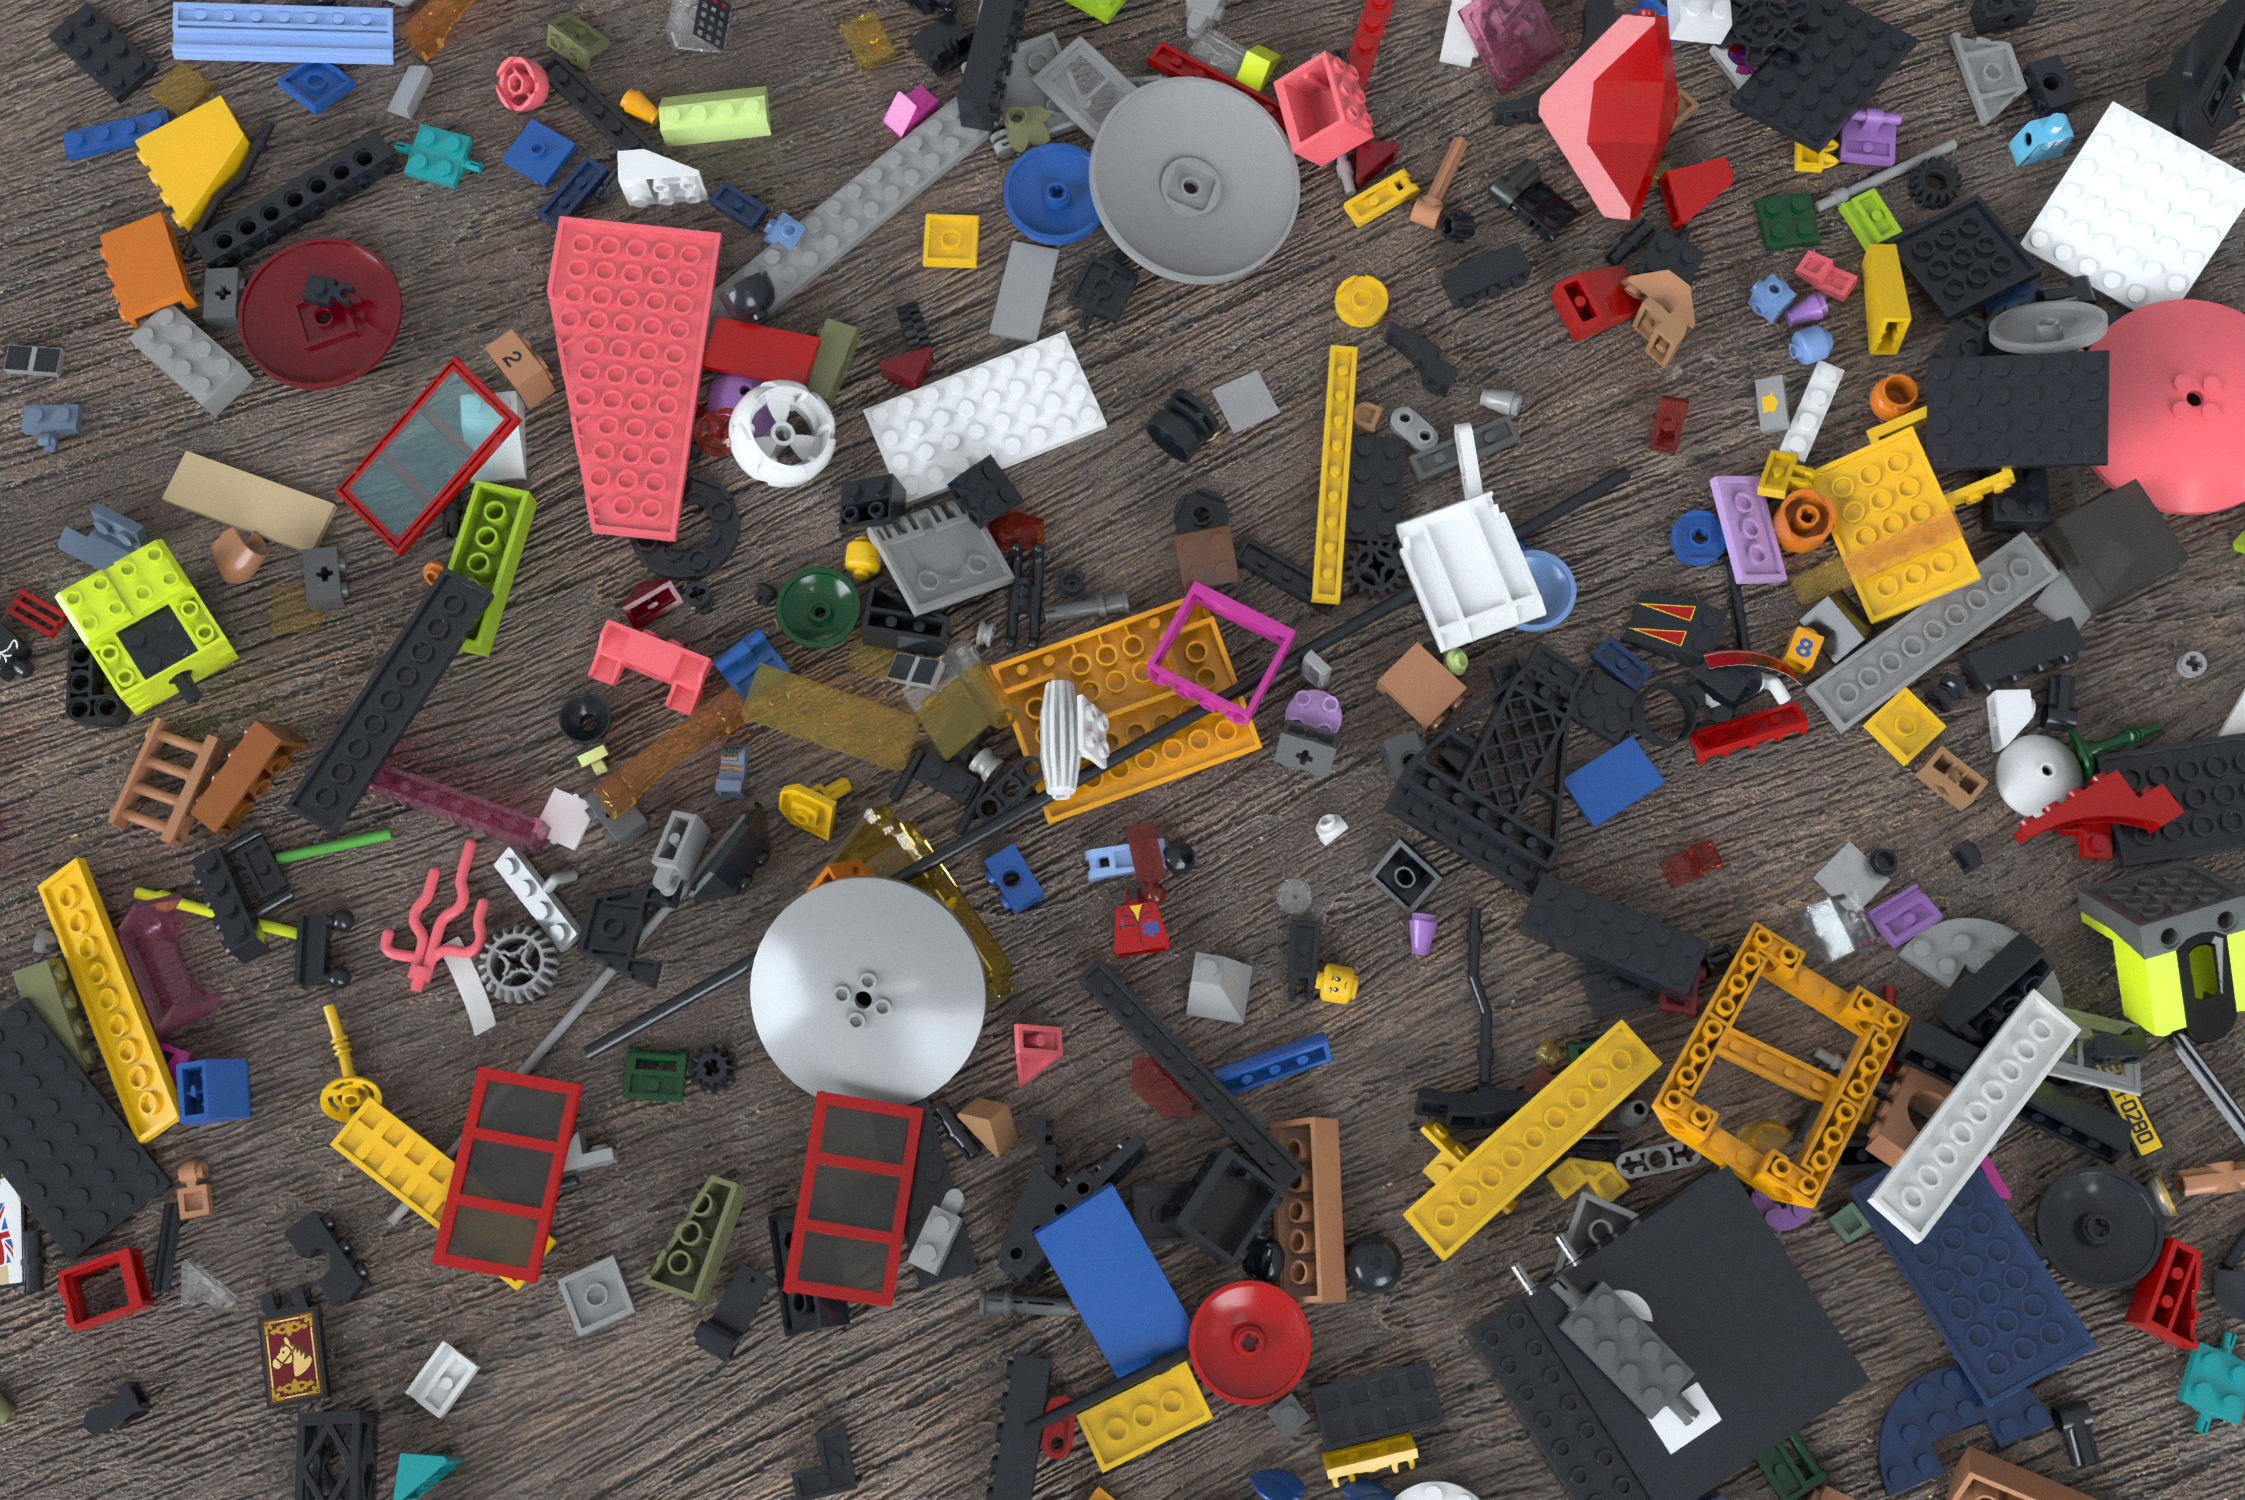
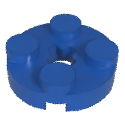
M1693 510L1685 513L1677 520L1670 533V544L1678 561L1693 566H1706L1718 560L1726 548V542L1721 523L1714 518V514L1704 510ZM1696 532H1699L1701 537L1706 538V541L1698 544L1696 541H1693L1692 537L1695 536Z

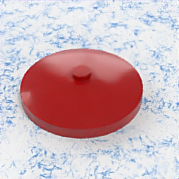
M1238 1280L1219 1287L1200 1304L1190 1326L1189 1352L1197 1375L1215 1395L1231 1403L1255 1406L1279 1399L1298 1383L1306 1370L1310 1358L1311 1335L1303 1311L1296 1301L1284 1290L1264 1281Z

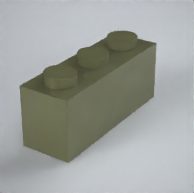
M827 318L824 326H820L816 337L820 338L821 344L806 387L810 393H818L831 410L860 342V335L857 327Z

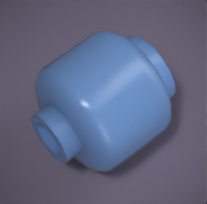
M1819 325L1796 331L1792 336V343L1789 344L1790 355L1803 365H1809L1826 359L1833 348L1830 332Z

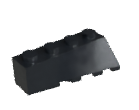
M2021 932L2008 942L1992 959L1988 960L1974 975L1963 982L1956 991L1943 1000L1932 1012L1952 1035L1982 1049L1990 1039L1992 1040L1999 1031V1027L2013 1013L2022 999L2031 990H2037L2056 965L2045 950Z

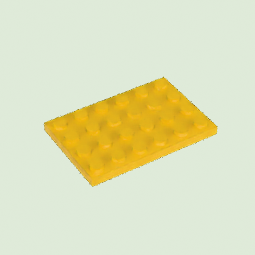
M1913 426L1815 469L1817 476L1815 481L1811 482L1813 483L1812 490H1815V493L1821 496L1825 495L1835 507L1837 518L1831 534L1872 625L1982 579Z

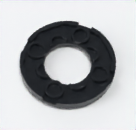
M687 473L682 504H696L705 509L711 517L712 529L710 537L703 546L690 552L681 553L665 547L661 540L629 537L633 550L641 563L660 577L670 578V580L691 581L706 577L721 568L729 560L737 547L741 523L738 509L732 497L719 483L699 474Z

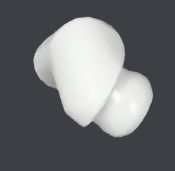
M1761 672L1762 687L1759 691L1763 688L1770 690L1779 705L1791 699L1790 694L1778 677Z

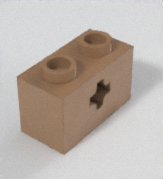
M1940 746L1930 754L1914 774L1916 778L1959 811L1972 804L1988 784L1985 778L1943 746Z

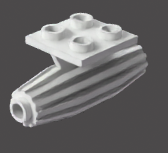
M1052 680L1045 684L1040 713V760L1047 794L1053 796L1055 800H1067L1070 798V795L1076 792L1081 757L1089 759L1101 769L1107 768V757H1109L1110 753L1108 743L1106 742V731L1109 729L1107 716L1083 694L1077 695L1076 699L1074 685L1068 680Z

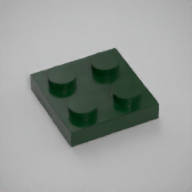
M1810 192L1756 199L1754 205L1765 252L1819 244L1821 239Z

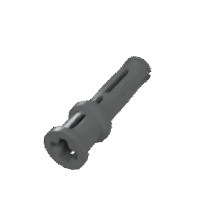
M1122 589L1119 593L1104 595L1102 592L1092 599L1044 606L1046 623L1098 614L1099 617L1103 618L1107 617L1108 614L1118 612L1129 614L1127 591Z
M981 1288L979 1315L981 1316L985 1313L1004 1314V1317L1012 1316V1313L1070 1317V1297L1014 1295V1291L1008 1289L1005 1292L986 1291L985 1288Z

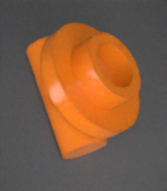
M429 561L423 568V576L426 582L432 586L445 566L436 561Z

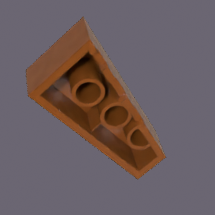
M255 720L254 723L246 728L244 737L238 746L229 752L228 760L223 767L213 775L207 790L198 796L195 801V807L190 814L214 833L231 834L255 807L253 802L255 797L257 798L267 793L273 786L271 779L279 771H286L293 763L289 760L298 749L303 752L309 743L284 724Z

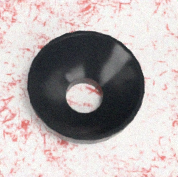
M578 694L570 698L563 705L559 714V726L563 734L572 742L580 745H590L600 741L606 736L611 727L612 716L608 705L603 699L593 694ZM587 716H593L597 720L595 728L590 731H585L581 728V722Z

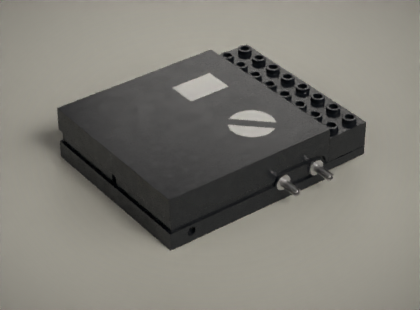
M1729 1165L1704 1168L1638 1212L1637 1214L1639 1215L1635 1218L1627 1219L1615 1227L1612 1233H1606L1597 1239L1599 1240L1597 1243H1591L1584 1249L1586 1250L1582 1253L1580 1251L1576 1253L1565 1234H1560L1571 1252H1568L1559 1236H1557L1555 1240L1568 1258L1561 1270L1554 1273V1269L1532 1282L1521 1263H1516L1527 1282L1524 1281L1515 1265L1511 1269L1522 1284L1523 1289L1511 1296L1510 1300L1461 1331L1568 1500H1696L1870 1381L1862 1366ZM1564 1273L1567 1279L1581 1293L1590 1292L1600 1281H1604L1695 1373L1681 1388L1680 1392L1700 1411L1697 1418L1691 1417L1694 1421L1690 1425L1685 1426L1667 1406L1652 1420L1649 1419L1558 1327L1567 1317L1569 1306L1549 1288V1285L1553 1281L1556 1282V1278L1560 1274Z

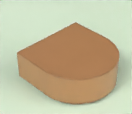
M1370 402L1357 404L1353 409V425L1357 429L1373 435L1383 412V407Z

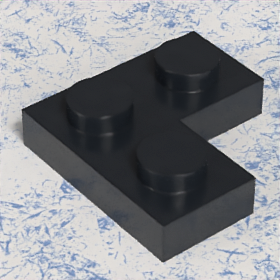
M844 1426L816 1433L815 1437L821 1465L791 1472L796 1500H814L858 1489L859 1486L847 1427Z

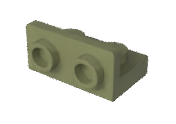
M568 12L548 23L547 45L584 72L590 68L591 57L609 47V39L572 12Z

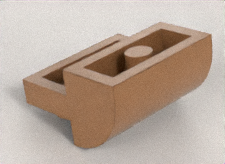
M1649 296L1642 302L1631 327L1649 341L1645 352L1665 369L1673 360L1685 336L1687 323L1683 312L1678 306L1669 313L1660 301H1655Z

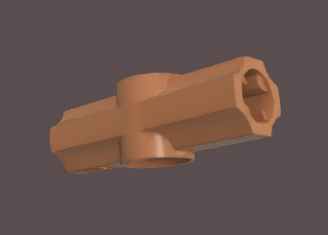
M2234 1160L2207 1164L2205 1165L2206 1167L2174 1171L2173 1183L2180 1197L2206 1193L2217 1195L2242 1191L2241 1189L2245 1188V1161L2237 1163Z

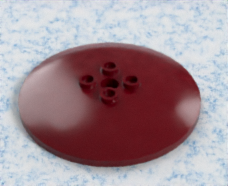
M315 238L297 242L278 251L267 259L247 283L238 310L240 338L253 362L265 374L282 384L307 390H323L342 386L368 373L389 352L401 326L403 313L402 296L397 280L389 267L378 255L368 248L339 238ZM309 274L336 278L339 285L343 283L351 284L356 293H346L343 298H349L352 306L344 307L338 301L333 302L332 308L306 304L302 297ZM331 314V318L327 323H318L322 315Z

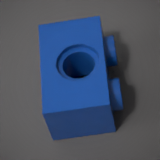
M1014 843L984 860L986 870L983 871V874L990 886L997 885L1001 892L997 897L1005 910L1011 908L1014 915L1044 898L1041 887ZM1009 875H1016L1020 880L1016 886L1008 887L1004 884L1005 878Z

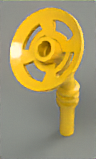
M335 1004L323 1007L333 1038L330 1042L335 1044L332 1048L337 1051L334 1055L339 1057L343 1077L335 1079L325 1086L321 1092L320 1105L323 1112L330 1118L348 1123L356 1113L350 1112V1107H357L363 1104L368 1097H372L382 1104V1093L373 1081L355 1076L350 1054L353 1050L348 1048L351 1045L350 1042L346 1041L349 1039L348 1035H344ZM343 1082L345 1083V1084H343L342 1086H340L339 1088L335 1087L336 1085H338V1084H340V1083H343ZM367 1086H369L372 1089V1091L374 1092V1096L370 1095V1091ZM338 1095H342V1101L338 1098ZM333 1096L334 1103L340 1108L336 1109L333 1107L328 1097Z

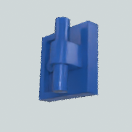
M755 629L712 661L714 667L746 707L792 674L789 667L758 629Z

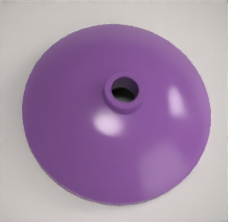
M720 373L714 379L708 392L707 403L711 418L720 430L729 435V422L732 412L738 402L745 396L741 395L742 391L751 390L764 383L763 381ZM767 405L757 411L752 419L751 424L755 426L754 438L762 437L776 423Z

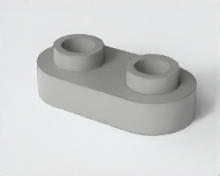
M1400 407L1392 413L1390 419L1391 430L1401 440H1407L1406 444L1416 453L1437 445L1438 434L1436 430L1413 409ZM1407 417L1409 421L1402 422L1400 418ZM1424 434L1427 435L1429 439L1422 440L1420 436Z

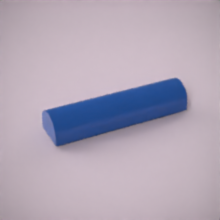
M1320 1032L1212 1069V1073L1232 1095L1333 1060L1328 1039L1324 1032Z

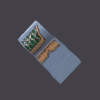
M723 745L719 777L716 779L715 791L720 798L745 799L749 769L748 745Z

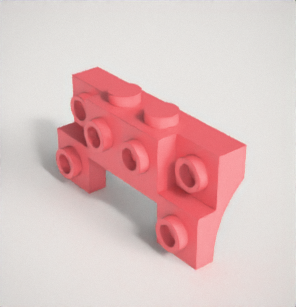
M607 619L600 633L597 651L588 676L616 687L624 668H628L672 685L665 706L692 717L704 692L702 687L713 665L712 660L685 649L684 645L676 640L669 639L666 642L658 639L659 636L650 630L643 629L640 632Z

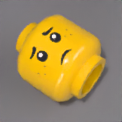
M1329 963L1325 966L1323 972H1317L1314 988L1320 989V998L1323 1001L1344 1005L1350 999H1355L1359 976H1355L1354 970L1351 967Z

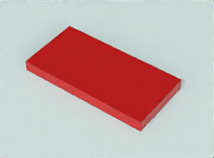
M717 317L703 356L702 367L705 370L763 382L791 380L807 386L821 340L816 336Z

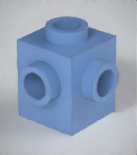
M1771 274L1765 281L1760 278L1750 289L1752 295L1748 304L1757 315L1763 316L1772 324L1790 307L1797 294L1789 288L1784 280Z

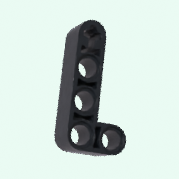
M70 623L66 715L82 727L89 729L122 726L130 719V708L115 696L104 694V672L72 623ZM90 655L89 659L83 663L84 658ZM89 681L88 686L84 690H82V686L84 685V683ZM116 706V710L114 711V713L109 715V711L111 710V708ZM88 708L87 713L81 717L82 711Z

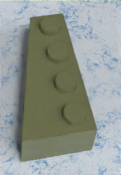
M65 958L45 960L12 972L21 999L27 997L86 1072L96 1069V1055L90 1046L75 983Z

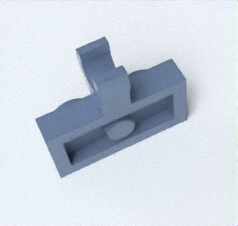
M79 404L24 405L21 430L26 435H39L38 445L45 446V452H57L58 434H80L83 408Z

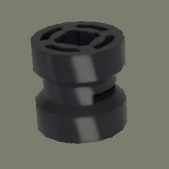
M1946 673L1939 680V685L1931 688L1926 697L1937 710L1948 713L1955 706V701L1962 699L1968 693V688L1959 677Z

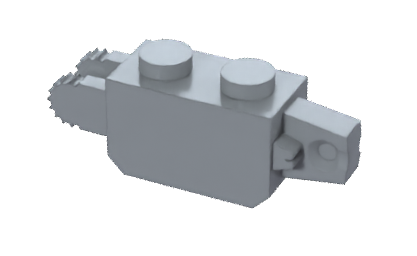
M1186 0L1185 15L1187 18L1186 26L1188 29L1186 35L1188 40L1197 41L1201 38L1205 29L1212 30L1215 22H1220L1224 15V5L1227 1L1231 0Z

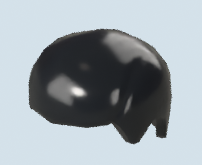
M1260 1235L1257 1238L1253 1237L1247 1245L1249 1252L1242 1261L1243 1272L1245 1275L1255 1278L1254 1280L1267 1283L1273 1282L1280 1276L1285 1266V1252L1280 1242L1272 1237Z

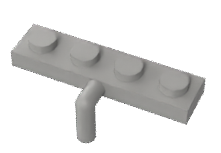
M517 845L509 846L494 863L495 868L560 952L569 950L581 936L582 928L554 894L553 890L560 884L576 881L578 877L577 872L569 870L551 875L545 882Z

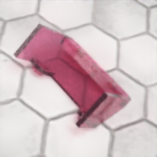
M181 893L134 903L115 932L156 1038L166 1036L209 1015L222 998L221 991L210 994L202 987L194 989L175 943L179 932L182 930L181 920L174 913V909L182 899Z

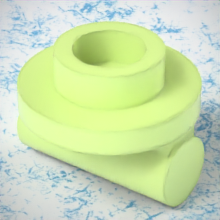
M1458 647L1443 652V666L1454 676L1462 675L1468 665L1466 654Z

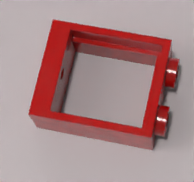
M127 1247L58 1272L59 1281L57 1288L60 1296L64 1298L66 1305L64 1317L72 1331L85 1332L154 1307L141 1250L138 1248ZM120 1264L129 1304L89 1318L80 1278Z

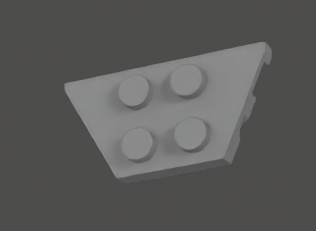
M1955 32L1951 34L1949 41L1981 127H1983L2024 95L2028 88L2011 43L1990 41L1988 38L1978 36L1975 40L1962 38L1960 37L1961 33Z

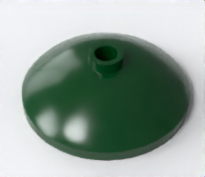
M826 567L808 568L794 574L782 586L776 600V616L782 631L796 644L812 649L828 648L846 639L856 627L861 611L860 598L854 584L841 572ZM818 611H825L826 613L823 617L819 618L816 616Z

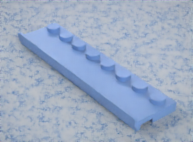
M173 2L172 51L174 58L177 60L394 64L393 8Z

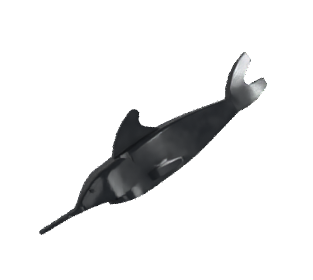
M2227 0L2178 52L2162 79L2158 80L2156 76H2152L2147 80L2146 100L2149 109L2144 119L2205 152L2214 145L2221 131L2227 129L2240 118V112L2232 107L2245 72V0Z

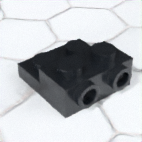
M991 454L947 484L952 496L961 503L967 512L968 518L972 523L976 524L979 530L1023 500Z

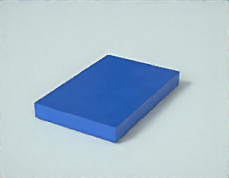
M1630 736L1567 776L1564 788L1594 829L1662 786L1665 781L1633 736Z

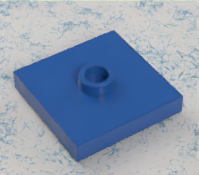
M301 63L277 80L279 88L316 116L356 88L355 81L331 63Z
M531 119L503 156L502 161L505 165L548 188L575 152L577 146L569 139Z

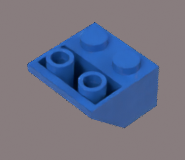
M204 1059L176 1064L179 1123L195 1127L252 1118L248 1059Z

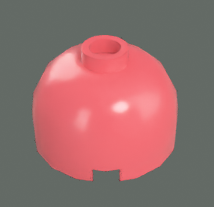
M509 57L501 63L496 75L500 76L499 85H496V91L500 101L506 108L516 111L535 110L545 102L550 88L549 78L538 62L526 57Z

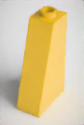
M1869 244L1862 261L1869 354L1897 355L1911 321L1896 244Z

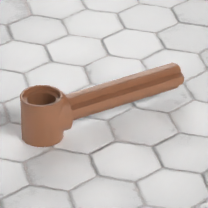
M1454 137L1428 194L1416 200L1410 221L1436 230L1444 211L1441 201L1468 146V141L1464 137Z

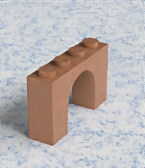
M1902 1062L1894 1073L1897 1080L1891 1083L1885 1093L1888 1096V1100H1885L1877 1110L1876 1115L1879 1119L1872 1124L1867 1132V1136L1870 1139L1865 1150L1892 1168L1919 1134L1909 1118L1908 1106L1922 1108L1934 1115L1954 1089V1087Z

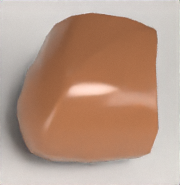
M234 526L226 530L211 545L212 555L221 578L228 584H241L248 581L258 571L268 555V547L257 531H253L251 536L244 542L238 533V529Z

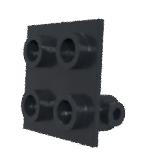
M944 15L909 38L908 41L939 78L968 58L974 33L971 29L966 31L954 16L947 17Z
M1539 181L1512 202L1514 205L1511 208L1514 212L1513 216L1523 223L1526 222L1525 225L1527 227L1535 221L1531 230L1535 232L1539 228L1537 234L1544 241L1547 242L1549 240L1551 243L1557 239L1560 230L1581 215V212L1574 208L1570 202L1564 200L1542 181Z

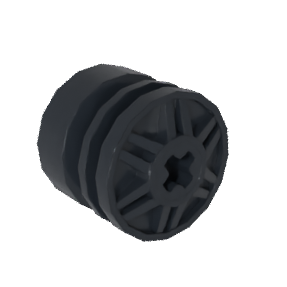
M1176 389L1170 396L1171 399L1168 398L1164 402V410L1159 409L1145 424V429L1155 444L1166 454L1179 462L1188 463L1200 450V442H1206L1210 438V434H1213L1219 428V422L1213 412L1199 398L1184 389Z

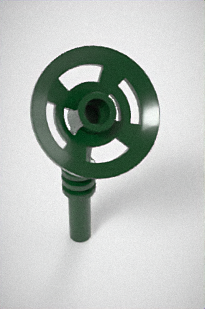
M2154 722L2142 727L2132 726L2123 729L2120 734L2096 742L2093 740L2086 741L2072 726L2067 727L2080 766L2086 778L2090 780L2094 776L2093 758L2099 756L2100 752L2121 745L2129 746L2139 743L2145 737L2162 732L2163 725L2160 722Z

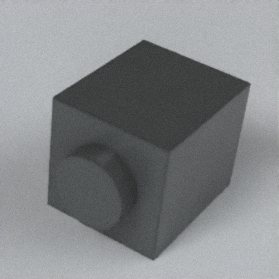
M1292 1393L1287 1394L1265 1412L1284 1438L1290 1436L1310 1419Z

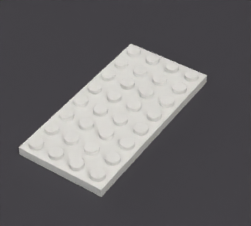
M1065 331L863 410L889 474L893 473L906 490V507L949 491L948 483L990 454L1000 468L1005 469L1107 428L1104 416Z

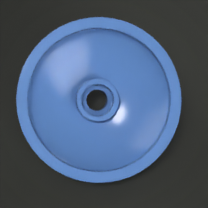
M1540 550L1522 551L1542 597L1547 615L1517 625L1515 628L1528 632H1541L1552 629L1568 617L1575 604L1577 589L1574 576L1568 566L1553 554Z

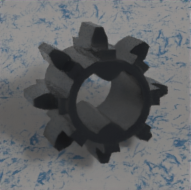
M1452 209V213H1448L1442 218L1440 226L1442 236L1446 237V240L1453 241V243L1464 244L1465 240L1470 239L1475 234V218L1471 216L1470 212Z

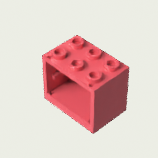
M1327 51L1322 52L1273 82L1293 153L1321 167L1374 137L1371 128L1373 122L1366 111L1364 104L1366 97L1358 83L1359 73L1352 64L1344 62L1338 56H1334Z

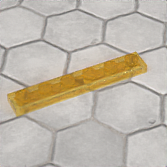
M1953 508L1791 578L1790 581L1801 605L1804 606L1963 537L1965 533Z

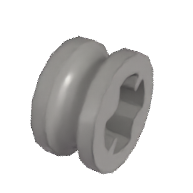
M981 620L977 632L976 645L985 643L987 647L992 646L996 628L995 623L991 622L988 625L985 621Z
M2190 651L2177 660V671L2185 678H2195L2207 669L2206 658L2199 652ZM2191 660L2193 664H2197V668L2192 670V667L2187 666L2186 662Z

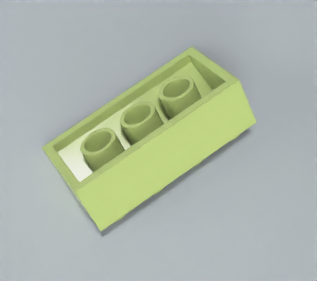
M767 86L663 97L659 104L660 131L666 147L770 136L771 125Z

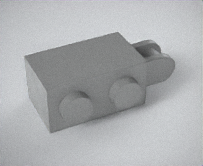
M672 811L651 860L658 868L653 878V885L660 889L664 896L673 895L677 891L681 880H691L711 833L710 828L696 814Z
M949 1190L940 1208L933 1205L907 1262L936 1276L939 1275L964 1221L958 1217L965 1202V1197L960 1190Z

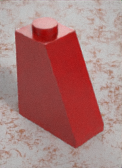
M1726 157L1670 170L1657 179L1672 230H1676L1685 224L1733 183V170L1728 164Z

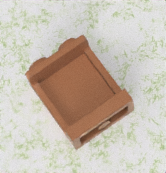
M1418 642L1378 680L1376 689L1383 696L1388 693L1422 725L1421 730L1424 733H1427L1431 728L1434 731L1437 730L1446 720L1444 715L1450 709L1456 711L1466 700L1463 696L1467 687Z

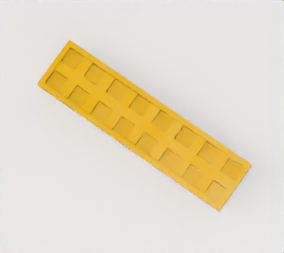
M368 1097L330 1145L439 1230L455 1161L375 1099ZM468 1172L464 1195L506 1202ZM460 1206L452 1240L476 1259L528 1268L537 1225L525 1217ZM550 1235L548 1237L544 1257L548 1254V1252L557 1242ZM499 1276L515 1290H519L526 1282Z

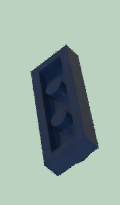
M586 155L536 213L538 218L557 231L559 216L573 217L592 196L597 187L602 184L601 182L609 173L608 169Z

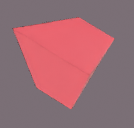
M1014 1024L1019 1089L1056 1059L1063 1057L1062 1027Z

